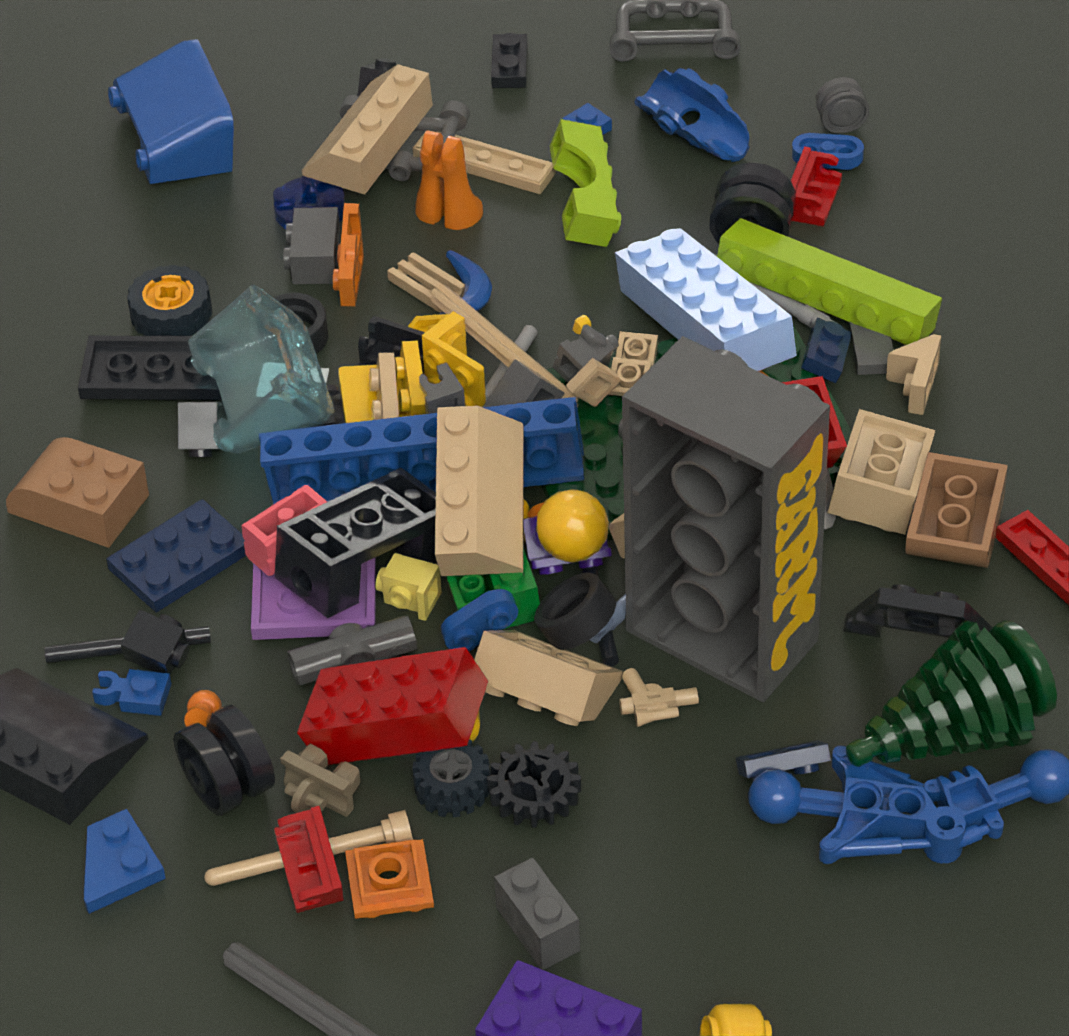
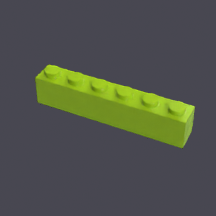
M742 218L734 223L720 238L717 257L751 283L853 324L890 336L891 339L906 345L928 337L935 329L942 297Z

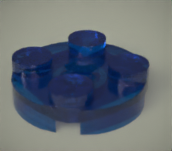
M302 175L301 178L291 180L283 186L276 188L273 192L275 219L284 229H286L287 223H293L294 208L338 207L339 223L343 219L345 198L341 187Z

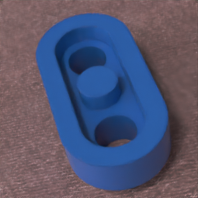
M805 133L797 136L792 142V158L797 164L804 146L810 147L811 151L832 154L839 159L836 166L822 164L823 168L849 170L859 166L863 161L864 144L854 136Z
M504 589L491 590L447 617L441 625V633L447 648L466 647L470 651L480 644L484 631L507 628L518 616V608L514 596L511 592Z

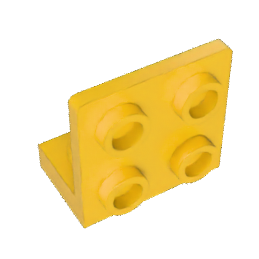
M453 311L422 335L424 374L429 383H440L442 380L438 377L437 366L447 362L464 389L465 406L483 407L486 402L484 367L467 356L465 318Z
M402 341L400 357H394L399 417L426 414V396L421 390L419 377L423 373L418 341ZM377 365L344 366L339 368L338 378L345 423L372 420V400H377L376 391H370L369 371L370 368H376Z

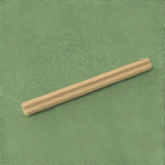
M440 284L437 288L431 290V302L445 314H450L454 311L465 318V331L507 367H510L514 359L541 374L565 393L562 398L576 397L571 394L563 383L447 285Z

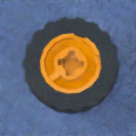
M159 266L155 267L156 269L143 272V275L133 280L134 283L128 289L129 295H127L132 325H135V330L139 334L142 333L144 336H191L201 332L202 328L209 323V317L212 316L209 285H207L205 277L200 275V272L193 271L190 267Z

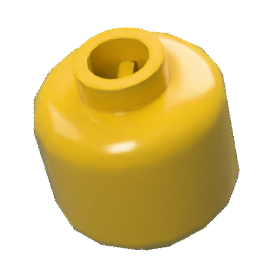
M719 1004L712 1008L708 1016L703 1017L700 1026V1036H772V1028L770 1022L764 1020L761 1011L753 1004Z

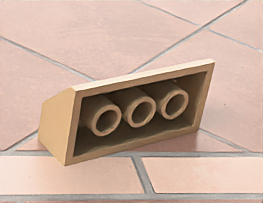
M397 64L371 81L304 166L302 175L366 194L433 106L429 73Z
M480 406L437 408L435 556L441 576L523 573V423Z

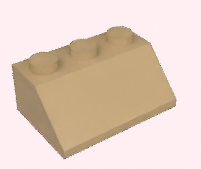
M516 630L484 631L474 659L488 679L486 693L498 697H504L505 693L518 697V705L539 712L542 707L556 712L554 719L573 726H578L579 722L596 719L622 680L624 672L566 649L560 650L550 643Z

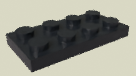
M89 335L78 384L80 399L231 400L240 349L238 336Z

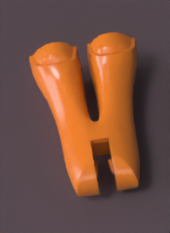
M426 131L420 150L422 177L416 197V215L421 221L432 225L439 222L444 216L445 228L452 230L467 229L482 218L483 205L481 200L473 194L468 182L462 140L458 137L448 136L444 143L441 133Z

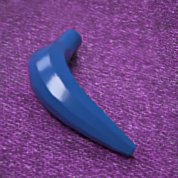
M450 250L446 256L465 284L462 299L478 312L487 305L492 291L490 278L479 265L463 255Z

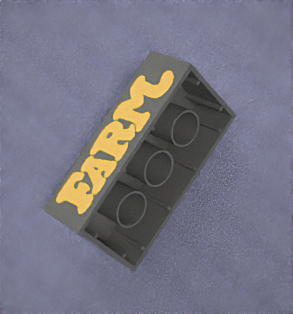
M682 336L622 396L626 631L763 703L816 644L819 636L830 405L822 402L815 392L800 384L786 385L748 367L741 357L731 351L724 349L713 351Z

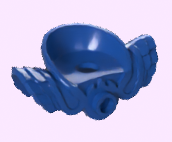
M679 68L674 73L664 69L658 73L657 78L647 93L635 98V105L639 106L647 115H653V120L658 123L664 132L669 135L678 134L691 145L702 148L723 160L739 161L744 158L750 148L748 146L750 137L747 126L728 104L726 92L716 84L711 86L690 68L687 70ZM696 111L700 113L699 120L694 124L686 125L682 119L686 112Z

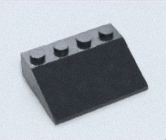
M15 668L0 675V789L71 825L147 742L148 734Z

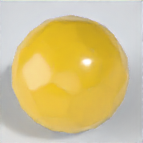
M575 489L557 492L544 502L538 512L536 531L539 541L544 549L556 559L567 562L587 560L600 551L607 539L609 521L605 508L595 497L587 492Z

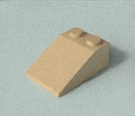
M859 409L836 478L828 513L840 516L845 520H855L879 527L884 531L905 535L935 430Z

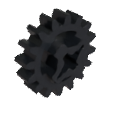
M533 741L528 750H524L520 744H516L515 754L511 755L503 751L500 753L501 763H492L490 766L491 776H487L491 805L492 807L499 806V813L502 818L513 814L515 825H519L524 819H530L532 828L537 827L539 819H545L549 825L554 824L555 814L558 813L563 817L569 816V805L577 806L579 803L578 793L581 792V775H579L578 763L569 762V752L563 751L558 755L555 754L554 744L550 743L545 750L539 749L537 741Z

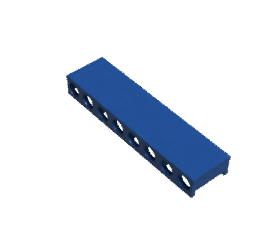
M576 397L483 407L523 423L524 487L584 480V447ZM437 413L259 433L261 444L260 463L261 467H264L273 505L286 496L292 495L294 491L304 485L311 487L328 502L399 468H403L436 492Z

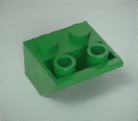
M524 549L523 573L446 576L457 611L488 591L504 589L512 593L518 608L517 618L507 628L535 621L536 609L540 604L538 588Z

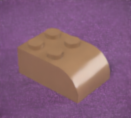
M62 437L54 439L7 496V511L10 514L109 548L149 496L144 462L72 438Z
M928 452L906 537V554L988 568L996 537V528L1004 501L1008 465Z

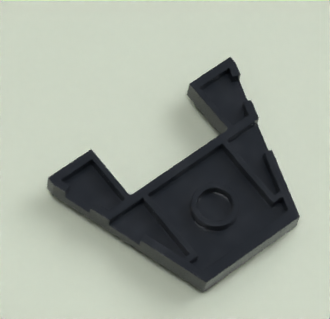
M897 584L892 585L891 589L879 588L847 613L843 631L880 638L882 627L949 638L956 628L965 621L976 622L980 631L985 627L989 632L993 627L966 601L959 600V596L953 593L939 591L935 592L934 596L919 594L913 587Z

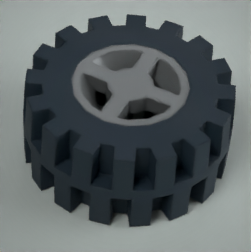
M469 739L467 746L419 752L416 754V762H413L415 795H417L420 805L425 804L426 810L430 813L436 809L438 810V816L446 817L448 812L452 813L454 818L460 817V812L465 810L468 815L474 812V805L481 807L485 803L484 797H488L490 794L488 793L487 776H491L489 759L486 753L483 754V748L479 744L474 747L472 746V740Z

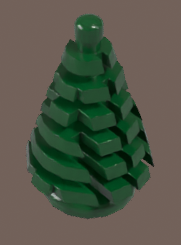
M1003 620L997 623L989 632L985 627L980 631L976 622H962L949 639L939 646L932 658L927 659L922 664L915 676L905 682L898 696L891 697L883 706L881 717L878 715L874 716L865 725V738H858L846 746V756L852 765L861 767L871 762L874 757L883 763L900 761L901 755L909 760L926 758L927 753L939 757L951 755L953 751L968 753L977 751L978 748L991 750L1002 748L1004 745L1010 747L1026 745L1033 739L1030 731H1035L1033 716L1042 717L1056 708L1057 690L1049 664L1034 639L1014 621Z

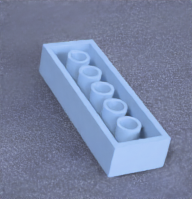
M681 228L666 230L660 236L647 241L634 242L628 248L615 252L621 292L678 340L684 336L713 351L720 349L731 351L741 357L748 367L756 371L796 356L792 316Z

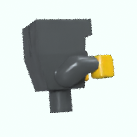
M586 315L578 317L574 322L573 331L580 335L579 339L572 342L567 339L560 343L553 364V368L567 382L592 358L608 367L613 350L619 346L618 340L614 335L610 334L605 337L591 328V321Z

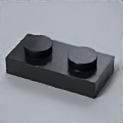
M493 34L492 88H526L527 34Z

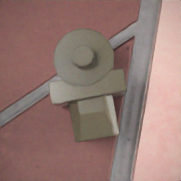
M309 744L298 755L289 750L284 753L280 761L286 768L283 780L284 786H286L285 793L293 797L291 801L292 811L298 813L310 810L311 807L320 806L321 811L327 807L345 817L354 809L352 795L361 782L360 772L356 766L345 761L341 762L331 772L325 769L328 765L327 755L322 749L312 744Z

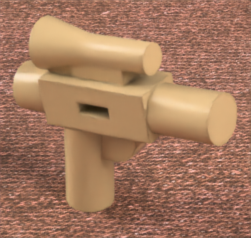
M635 668L627 669L622 674V679L630 691L631 697L619 699L621 715L634 714L637 727L652 721L679 717L678 707L699 703L696 687L673 690V687L662 689L661 686L655 683L644 684Z

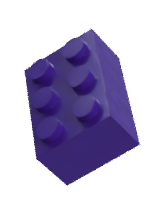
M517 960L477 1025L475 1034L476 1036H642V1009Z

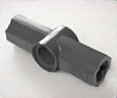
M402 616L366 628H362L358 623H345L335 628L329 635V639L287 651L295 682L297 685H303L316 681L321 669L391 658L417 650V641L408 616Z

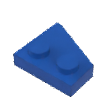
M127 809L87 826L84 903L88 914L166 879L163 866Z

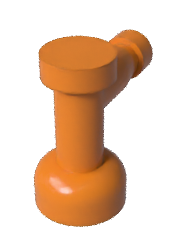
M200 690L191 696L184 718L186 727L192 723H200L206 727L208 715L222 708L220 698L214 692Z

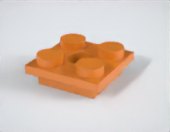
M423 839L359 847L345 851L355 919L376 918L380 915L406 911L417 912L434 907ZM386 871L399 873L391 879L379 877L381 873Z

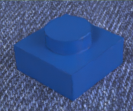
M589 103L562 118L563 120L600 126L602 135L612 130V119Z

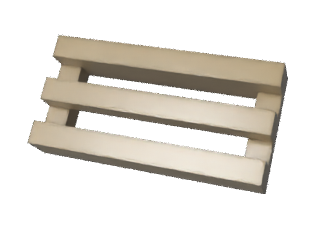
M414 252L408 255V262L401 260L398 263V269L392 267L387 270L390 282L439 313L443 311L431 302L432 295L430 292L433 288H437L440 284H445L461 298L465 291L464 283ZM406 275L411 276L412 278H414V279H416L417 281H419L421 284L417 283L416 281H414L413 279L409 278V277L406 276Z

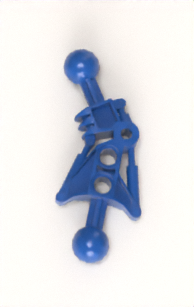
M837 746L832 751L831 764L842 782L843 793L803 788L791 773L777 769L766 770L754 779L748 792V800L754 814L760 820L771 824L786 823L796 817L798 812L838 817L836 827L820 842L819 859L824 864L834 863L844 857L901 854L902 850L923 848L926 856L934 862L941 864L951 863L961 855L963 847L982 840V836L987 834L992 839H998L1002 836L1004 822L998 809L1029 797L1034 801L1044 804L1060 802L1069 794V759L1060 752L1045 749L1035 751L1029 755L1021 766L1019 774L988 785L981 773L970 765L963 767L962 773L958 771L950 772L949 778L938 776L936 779L921 783L910 779L911 775L872 761L861 767H855L846 756V747ZM937 801L938 808H936L933 802Z

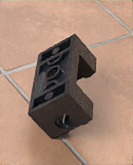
M399 468L277 525L275 578L326 618H330L359 603L362 563L394 549L401 555L438 564L435 556L436 492L403 468Z

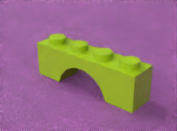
M560 119L549 146L553 169L567 175L580 187L572 190L562 213L565 239L607 247L612 234H616L621 225V213L617 212L616 208L617 192L612 187L611 182L612 166L608 165L607 161L608 145L603 140L600 126Z

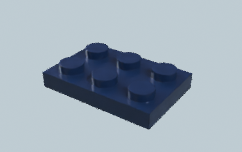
M201 499L107 557L106 560L108 569L157 613L246 556L245 540L240 531Z

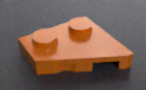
M344 203L341 244L338 245L337 251L339 269H334L333 290L339 291L341 306L356 307L364 261L359 204Z

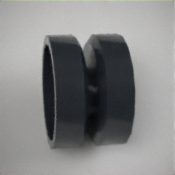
M749 162L735 165L724 172L717 183L715 202L710 213V231L715 241L720 243L721 236L740 218L789 237L791 218L796 202V191L791 180L780 170L761 163Z
M225 705L209 714L206 720V727L200 723H192L174 734L175 752L188 782L199 799L216 816H223L239 807L243 794L248 797H256L274 786L276 780L269 754L251 722L235 706Z

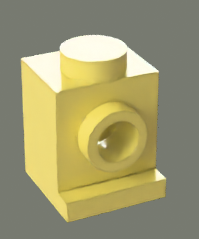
M394 553L387 567H382L379 570L375 588L377 591L383 592L384 603L399 609L418 612V619L426 621L442 593L439 566Z

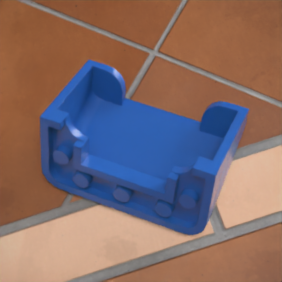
M198 39L182 41L117 77L113 81V86L108 87L111 107H116L120 114L129 113L139 135L141 149L136 150V163L139 171H145L150 184L232 172L234 125L231 108Z

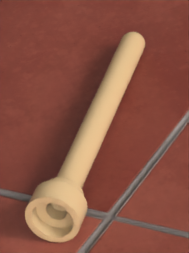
M402 810L388 814V819L381 820V825L329 838L333 855L344 853L346 850L383 842L393 843L413 840L406 811ZM280 851L211 868L207 870L204 878L208 885L216 886L282 869L284 865Z

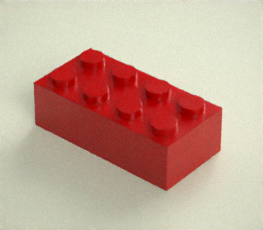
M466 647L324 668L319 672L297 734L306 746L312 744L322 749L327 755L328 765L345 761L352 762L467 746L488 679Z

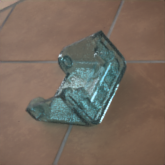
M252 284L188 340L193 356L191 357V362L195 369L202 375L209 374L217 381L228 420L220 418L213 424V439L224 452L231 451L235 454H240L261 446L259 433L314 427L322 424L333 415L334 407L307 327L293 311L256 285Z

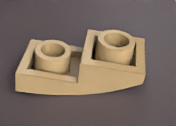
M620 331L619 346L616 351V357H613L611 369L616 371L621 381L608 395L623 396L655 364L659 343L658 335Z

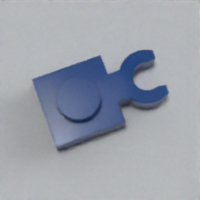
M129 669L126 678H119L112 671L99 672L100 686L108 688H93L92 693L96 704L106 706L119 702L121 712L162 715L171 687L170 673Z

